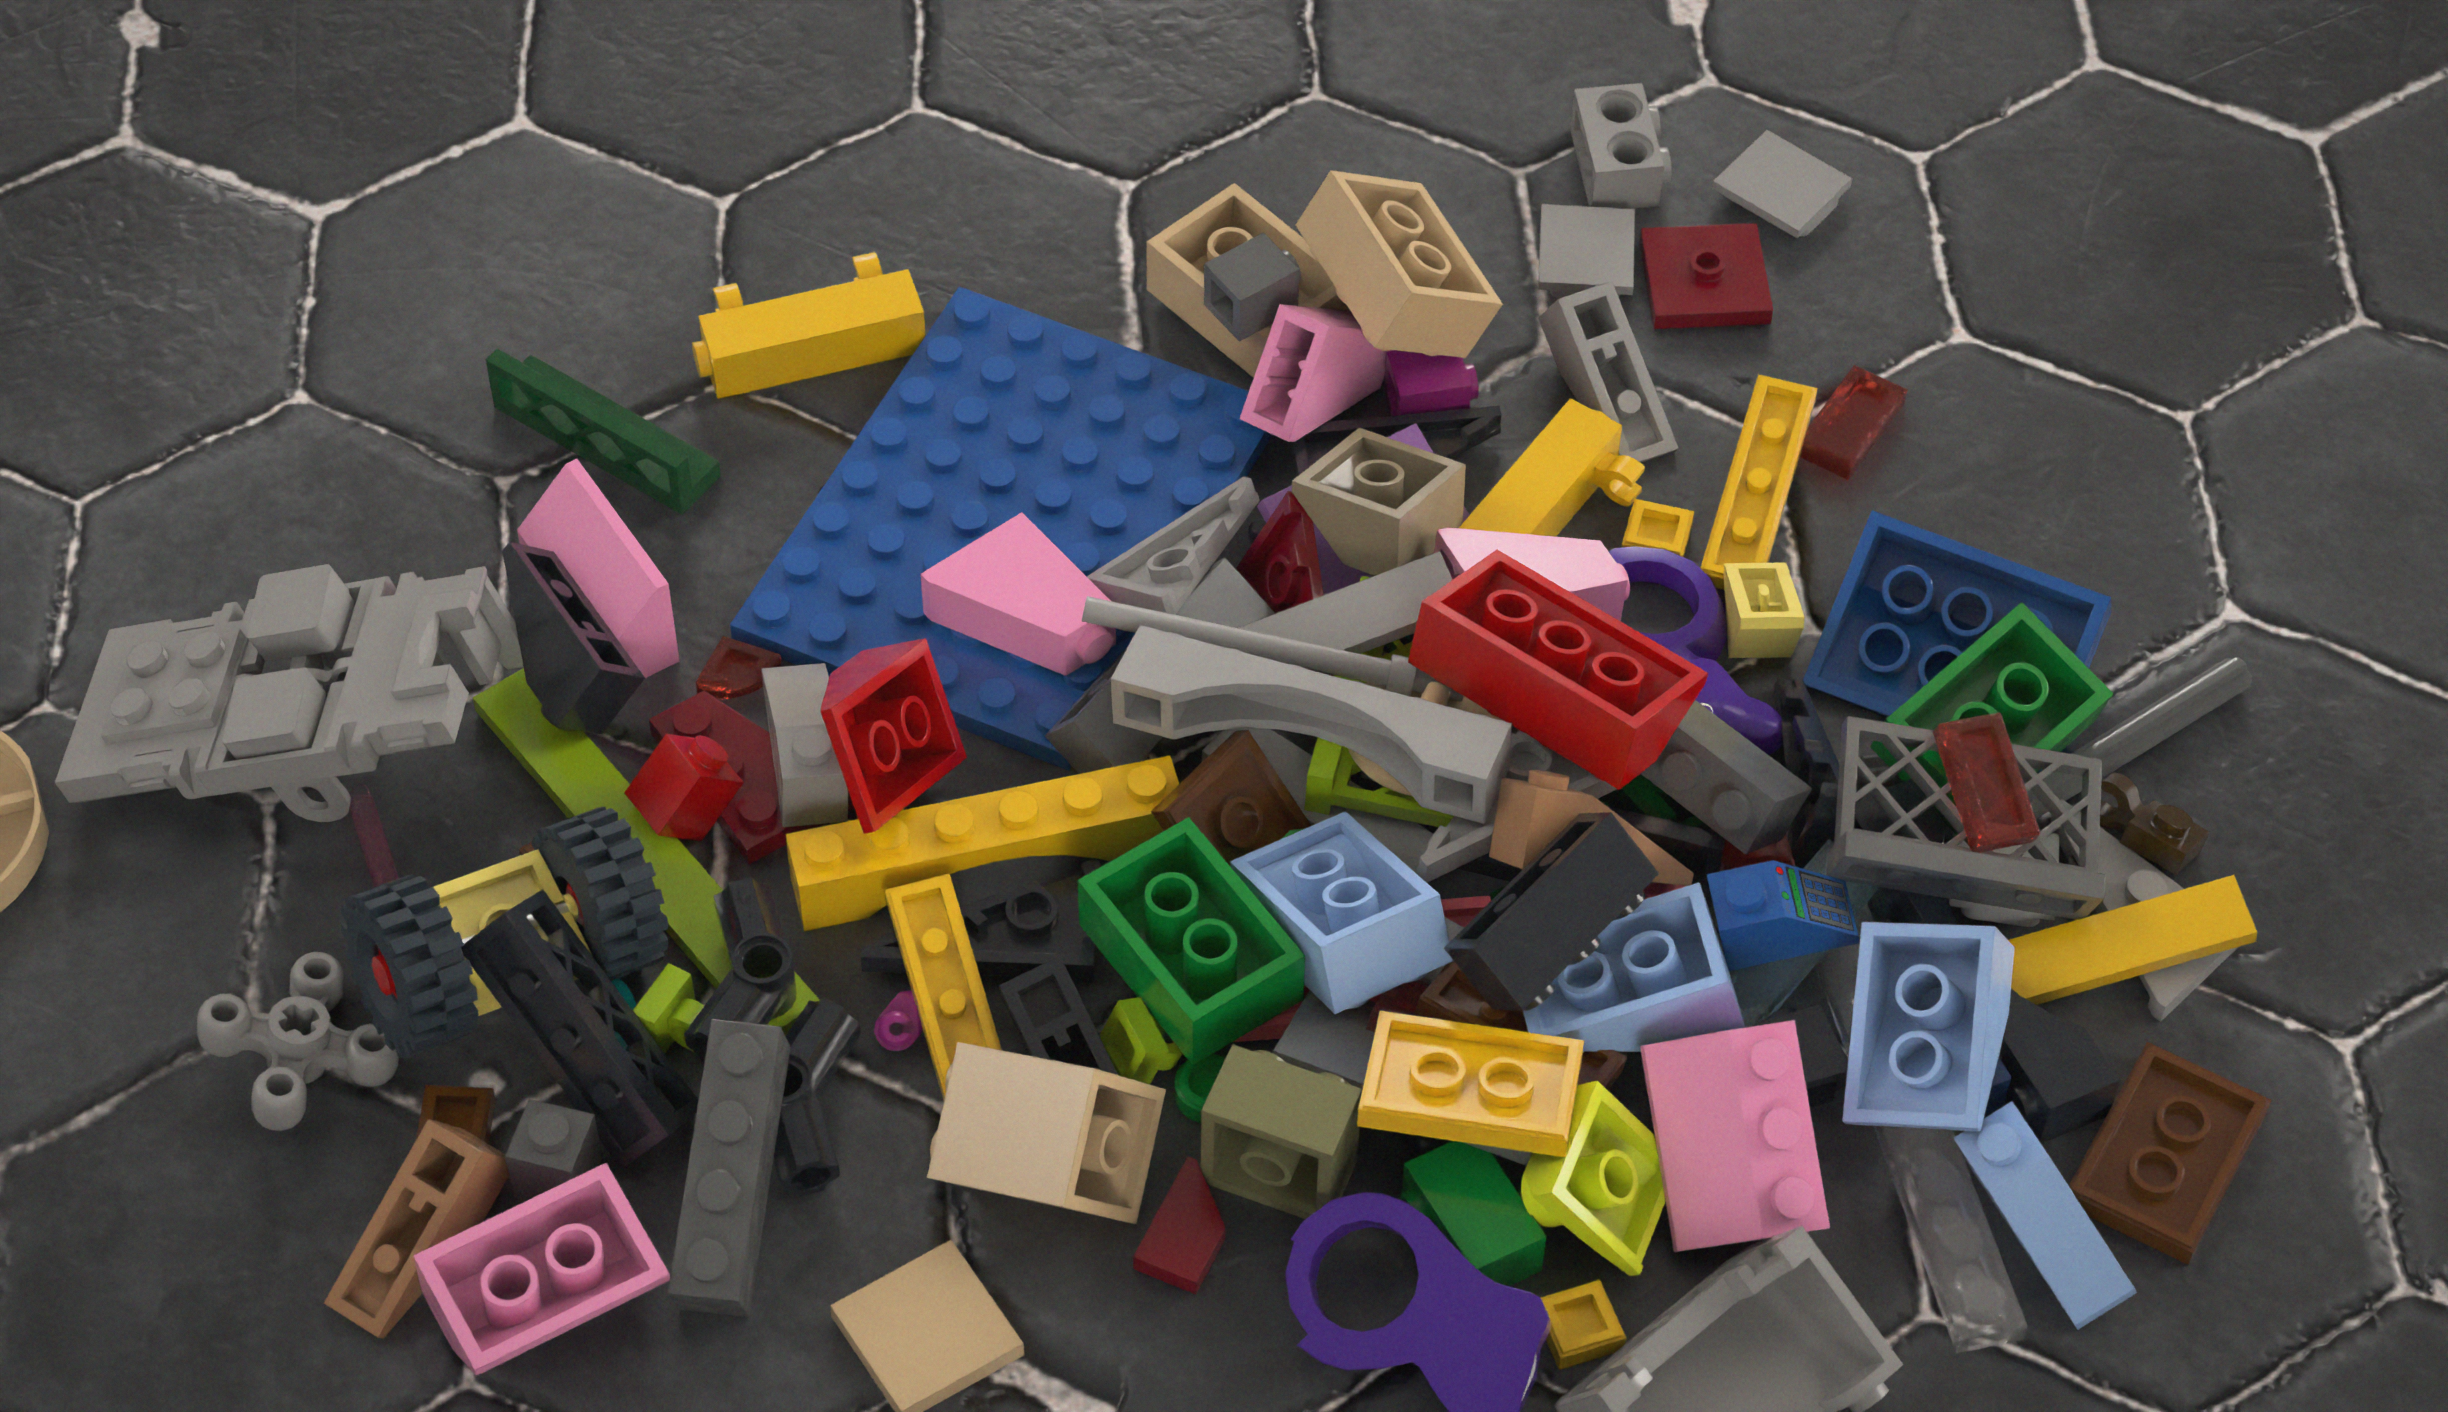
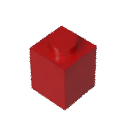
M665 734L624 793L658 836L702 841L744 782L727 762L729 756L725 749L714 740L701 735L691 738Z

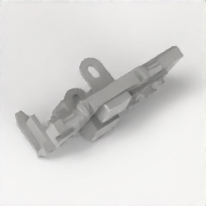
M329 564L263 575L259 579L255 599H249L245 613L238 602L225 603L222 611L213 612L211 617L176 623L168 619L109 629L55 784L69 803L87 802L170 788H178L180 793L187 799H196L271 787L284 804L300 817L317 822H333L342 819L348 814L351 797L347 789L337 778L338 776L376 770L379 757L382 755L453 745L455 743L469 692L438 645L441 634L448 633L479 685L490 684L493 680L497 661L508 670L524 667L515 620L487 576L485 566L466 569L465 574L427 581H424L423 577L417 578L414 572L403 573L400 575L396 589L389 576L344 584ZM292 658L289 670L261 674L265 661ZM323 663H324L328 668H332V670H330V671H325V670H324ZM346 672L344 681L336 682L339 674ZM323 685H331L327 697ZM301 787L316 789L326 801L317 802L310 799Z

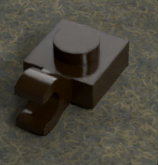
M2111 773L2101 782V789L2116 798L2118 808L2112 807L2107 802L2101 800L2100 826L2113 828L2123 833L2119 843L2175 875L2201 852L2210 831L2194 823L2185 811L2171 805H2162L2155 800L2145 806L2140 800L2135 784L2122 774Z

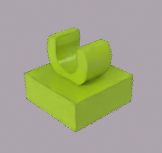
M668 963L633 1009V1012L665 1054L674 1041L684 1048L691 1050L686 1046L684 1033L705 1005L695 1000L691 974Z
M1141 997L1118 1000L1099 1036L1119 1076L1149 1085L1158 1070L1174 1068L1183 1054L1175 1043L1166 1044L1163 1039L1165 1030L1149 1013Z

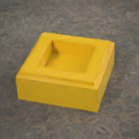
M1634 498L1621 547L1636 546L1665 549L1684 557L1695 511Z
M1600 1280L1541 1297L1552 1323L1546 1341L1559 1370L1613 1354L1625 1345L1626 1336Z

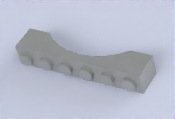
M1139 625L1111 677L1113 723L1173 740L1202 732L1236 728L1279 729L1316 736L1347 747L1381 766L1405 786L1421 807L1485 824L1500 791L1502 778L1506 777L1510 768L1512 723L1493 719L1483 714H1475L1429 702L1423 698L1410 697L1376 688L1362 682L1350 681L1308 670L1298 665L1286 664L1244 653L1237 649L1225 648L1191 639L1173 632H1165Z

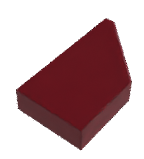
M1187 1156L1133 1256L1134 1270L1195 1295L1225 1241V1225L1196 1159Z

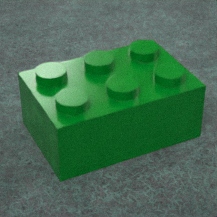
M2021 602L1886 718L1884 722L2061 752L2094 723L2114 693ZM1872 742L1870 748L1889 767L1898 762L1882 742ZM1905 746L1909 750V752H1912L1914 749H1916L1914 747ZM1928 750L1916 759L1940 788L1961 774V771L1943 752ZM1969 757L1973 763L1979 760L1978 758ZM1992 761L1980 770L2004 799L2024 784L2008 763ZM2033 768L2036 773L2040 770L2037 768ZM1904 769L1897 773L1903 781L1911 779ZM1968 780L1946 795L1970 824L1992 809ZM1933 805L1938 814L1940 815V817L1942 818V820L1944 821V823L1956 835H1958L1956 830L1945 819V817L1940 813V811L1935 807V805Z
M1189 817L1077 880L1079 925L1135 995L1142 998L1148 1011L1192 1065L1304 1000L1305 955Z

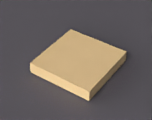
M952 1240L945 1242L830 1305L832 1319L895 1412H924L1024 1356V1343Z

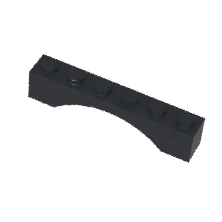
M1912 778L1885 788L1906 814L1927 799V796ZM1871 795L1866 796L1855 805V829L1882 833L1894 824ZM1932 806L1914 819L1913 822L1929 841L1944 843L1947 825L1934 806ZM1901 830L1894 834L1896 836L1906 837L1901 832ZM1867 885L1875 910L1882 918H1889L1892 923L1958 925L1952 914L1948 898ZM2011 988L2009 1014L1998 1056L2011 1075L2005 1098L2006 1105L2011 1101L2014 1103L2041 1144L2105 1118L2112 1107L2120 1079L2089 1033L2082 1026L2052 1015L2020 996Z

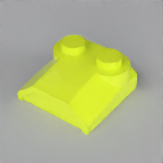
M1598 1081L1578 1085L1566 1156L1558 1157L1532 1153L1525 1168L1521 1182V1195L1527 1212L1533 1215L1537 1223L1544 1227L1564 1225L1579 1239L1629 1276L1640 1275L1643 1268L1641 1263L1666 1202L1655 1135Z

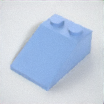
M1346 811L1230 861L1231 868L1303 952L1305 955L1304 985L1334 1014L1346 1009L1360 1007L1367 1003L1370 998L1401 984L1420 980L1428 972L1453 962V959L1444 949L1449 943L1440 894Z
M1700 882L1644 899L1640 906L1632 913L1619 920H1613L1598 935L1601 942L1597 949L1583 961L1575 965H1568L1553 980L1555 989L1543 1003L1531 1010L1523 1011L1528 1032L1584 1040L1583 1052H1597V1050L1641 1052L1640 1046L1745 1028L1718 933Z
M1862 922L1842 1122L1848 1125L1981 1131L2009 1014L2015 949L1996 926Z

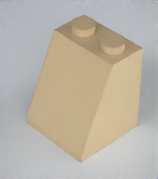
M957 1042L954 1060L946 1075V1095L938 1130L931 1141V1161L927 1178L1136 1224L1166 1089L1095 1068Z

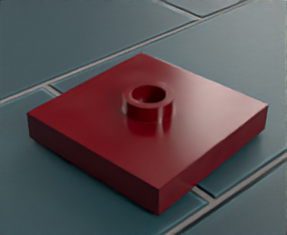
M1757 223L1641 228L1639 245L1654 329L1771 324L1773 305Z

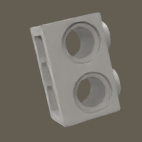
M1643 84L1574 89L1570 131L1589 207L1620 209L1659 207L1662 182H1670L1671 158L1667 147H1659V112L1656 106H1648Z

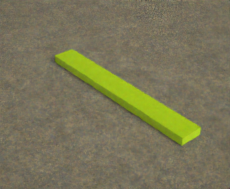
M524 668L474 696V707L478 715L567 818L605 806L606 810L612 808L617 811L619 820L625 819L631 826V838H639L644 847L642 856L646 863L651 862L656 876H653L652 879L655 888L661 889L664 904L660 905V909L667 916L668 929L665 931L714 988L717 989L731 970L714 906V895L722 892L723 889L678 838L658 836L625 795L624 792L630 785L628 781L584 731L574 729L572 731L561 730L552 725L541 712L542 704L526 683ZM795 971L797 998L793 1007L784 1015L771 1019L768 1023L771 1026H780L785 1036L809 1000L820 1001ZM766 974L755 978H768L773 975Z

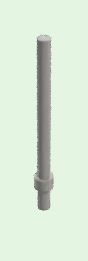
M1086 597L1082 622L1136 633L1139 625L1165 632H1173L1184 637L1225 648L1237 649L1244 653L1274 661L1298 665L1305 669L1384 685L1385 690L1411 696L1412 692L1423 693L1430 682H1437L1433 677L1408 663V657L1392 654L1391 660L1094 597ZM1446 686L1450 691V700L1463 701V695Z

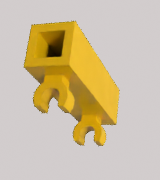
M875 252L852 257L857 277L852 282L743 306L737 283L713 288L718 308L715 309L716 312L698 316L701 341L692 342L693 356L699 377L710 376L717 399L913 355L926 335L924 310L909 269L883 275Z
M1570 398L1459 528L1557 537L1598 487L1602 488L1604 493L1615 503L1629 507L1633 503L1634 498L1636 499L1642 492V487L1635 482L1645 471V466L1630 456H1618L1622 431L1621 424L1613 421L1603 412L1592 410Z

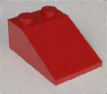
M926 638L862 650L830 674L820 712L863 833L875 832L965 760L967 755Z

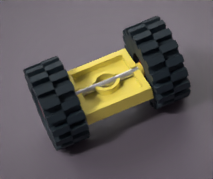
M605 806L540 828L536 831L537 836H534L531 845L534 851L428 888L427 880L422 876L416 877L415 874H411L345 899L346 904H343L341 907V914L345 920L341 921L340 924L341 933L347 939V944L343 945L345 955L351 961L354 970L350 973L354 985H359L363 997L360 1000L365 1011L371 1012L373 1025L379 1035L382 1032L384 1033L385 1044L391 1051L396 1049L397 1056L409 1058L470 1035L476 1029L474 1021L478 1020V1016L502 1008L472 968L470 960L464 957L461 947L465 946L464 944L503 913L542 889L611 981L658 964V962L664 959L665 954L663 950L668 949L669 939L663 933L664 930L668 929L667 916L660 909V905L664 904L661 889L655 888L652 877L656 876L651 862L646 863L642 856L644 851L643 845L638 837L631 838V826L625 819H618L617 811L612 808L606 810ZM529 915L527 919L541 938L549 942L544 931L532 915Z

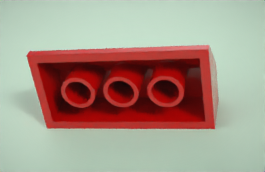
M1498 549L1422 601L1408 663L1433 677L1437 682L1463 695L1484 708L1491 715L1499 717L1505 722L1512 723V726L1534 738L1544 747L1552 749L1590 772L1597 779L1610 784L1618 790L1656 762L1706 684L1709 674Z

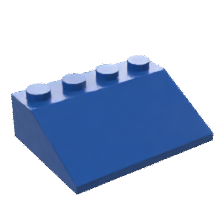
M1872 510L1803 681L1807 688L1888 718L2021 602L2069 650L2090 668L2111 615V597Z

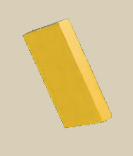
M1380 1011L1360 1098L1357 1126L1565 1157L1583 1056L1584 1040Z

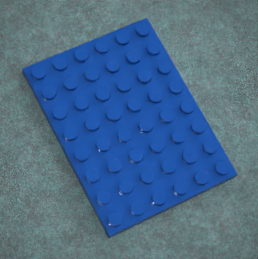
M958 287L730 623L731 638L733 641L795 665L825 663L829 677L834 670L862 650L926 638L957 728L1070 771L1072 767L1070 763L1048 741L1045 735L1130 644L1135 633L1116 629V645L1111 647L1103 658L1095 663H1086L1065 676L930 621L923 613L921 573L1022 512L1087 577L1242 477H1247L1273 434L1239 419L1249 393L1248 390Z

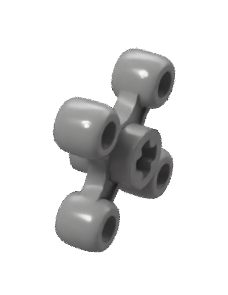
M311 952L296 960L290 973L289 991L291 997L284 998L276 1003L269 1014L250 1010L241 998L232 994L212 996L202 1004L198 1011L197 1038L201 1047L209 1054L217 1057H229L238 1054L242 1050H252L267 1059L268 1069L258 1076L252 1087L251 1109L256 1121L272 1131L290 1129L301 1121L306 1111L307 1087L305 1084L313 1082L322 1076L327 1067H336L347 1071L352 1080L366 1087H376L385 1084L392 1079L398 1068L399 1056H397L396 1049L393 1051L389 1049L385 1044L384 1033L382 1032L379 1035L373 1024L362 1025L354 1031H347L337 1028L330 1023L328 1012L337 1006L343 995L344 972L339 961L327 953Z

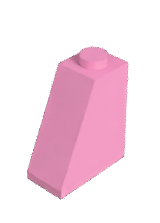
M1280 304L1239 419L1283 440L1295 442L1380 389L1385 376L1386 351L1374 348L1365 339L1361 326L1350 310Z
M1022 512L921 573L923 613L930 621L1067 676L1086 663L1091 664L1099 661L1108 653L1111 647L1116 645L1115 628L1082 622L1087 596L1111 600Z
M1460 528L1437 530L1434 553L1441 552L1452 579H1455L1498 549L1621 621L1624 601L1628 599L1630 594L1629 578L1625 568L1615 562L1600 540Z

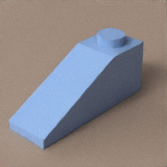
M2012 1101L1984 1118L1981 1131H1964L1953 1138L1969 1167L2077 1330L2137 1293L2057 1167Z

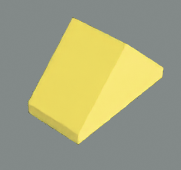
M1724 563L1723 575L1728 657H1791L1804 629V614L1787 563Z

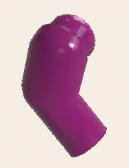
M912 990L899 992L875 1022L874 1032L876 1039L881 1046L888 1050L900 1051L907 1049L923 1032Z

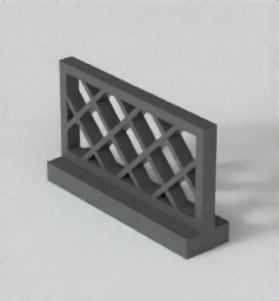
M1847 716L1842 723L1835 841L1834 846L1827 855L1826 875L1847 882L2075 920L2085 918L2104 900L2105 874L2098 873L2102 759ZM1859 738L1882 742L1898 762L1876 778L1858 756ZM1905 746L1914 747L1916 749H1914L1912 752H1909V750ZM1928 750L1943 752L1961 771V774L1940 788L1916 759ZM1969 757L1978 758L1979 760L1973 763ZM1992 761L2008 763L2025 783L2006 799L2000 795L1980 771ZM2033 768L2043 769V771L2037 774ZM1903 769L1928 797L1907 814L1883 786L1885 782ZM2055 772L2082 776V800L2069 810L2044 782L2045 779ZM1857 779L1864 786L1858 792H1856ZM1966 780L1972 784L1992 808L1972 824L1967 821L1946 796ZM2029 791L2033 792L2056 819L2036 835L2032 833L2011 808L2012 804ZM1869 794L1894 822L1882 833L1854 828L1855 805ZM1933 805L1958 833L1957 836L1946 844L1929 841L1913 822L1914 819ZM2079 812H2081V824L2074 818ZM1996 816H1999L2022 844L2010 855L1994 852L1977 832ZM2062 827L2079 847V866L2058 863L2041 841ZM1901 830V832L1906 837L1896 836L1894 834ZM1965 841L1970 848L1958 845ZM2029 852L2033 858H2027L2022 856L2025 853Z

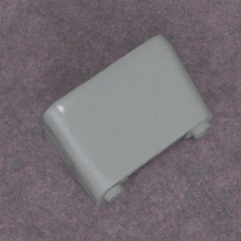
M1803 1226L1750 1245L1730 1258L1568 1390L1555 1403L1554 1407L1558 1412H1837L1847 1407L1852 1412H1863L1888 1393L1889 1389L1884 1381L1903 1364Z

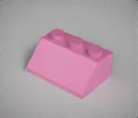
M575 459L566 463L517 529L519 543L554 551L638 669L647 678L680 662L669 583L579 460Z
M1795 1020L1720 1031L1640 1046L1674 1252L1771 1238L1803 1226L1806 1232L1830 1228Z
M607 1163L413 1256L422 1294L451 1348L476 1376L670 1281L668 1270Z

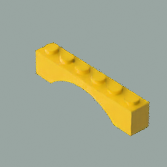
M1171 756L901 810L878 830L871 833H863L859 819L786 834L790 876L803 930L805 932L867 919L887 906L885 900L886 889L949 873L953 874L996 861L1030 856L1069 855L1097 858L1110 862L1163 832L1151 811L1179 785Z

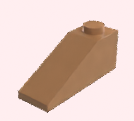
M1530 770L1528 781L1502 778L1489 857L1524 869L1579 813L1612 812L1659 872V875L1652 882L1685 886L1692 885L1693 872L1597 798L1568 788L1569 776L1548 771Z
M428 1119L324 1304L376 1337L384 1339L422 1294L413 1256L484 1221L509 1177L505 1159L506 1154L463 1128Z

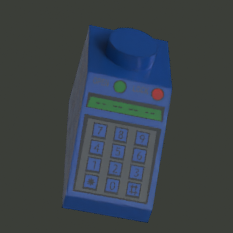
M1773 860L1707 874L1728 971L1860 943L1845 880Z

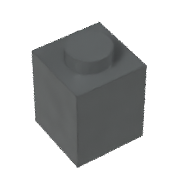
M1263 232L1204 263V305L1240 342L1273 324L1280 304L1298 306L1299 282L1301 281L1300 267L1290 252L1280 250Z
M528 1100L505 1155L516 1200L528 1201L600 1166L603 1156L595 1115L536 1100Z

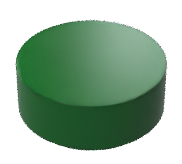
M1211 1054L1194 1065L1187 1060L1178 1069L1175 1076V1101L1182 1114L1190 1120L1201 1123V1110L1223 1066L1225 1057Z

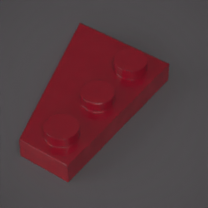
M1287 491L1236 567L1240 575L1275 614L1324 595L1314 524L1292 491Z
M702 691L649 719L651 735L658 744L665 734L691 738L701 735L714 740L725 749L729 756L727 762L744 783L719 816L717 823L748 864L787 845L786 834L824 825L782 826L770 733L706 691ZM848 791V812H849V811H851L852 809H854V805H853V802H852V800H851V797H850V794H849V791Z

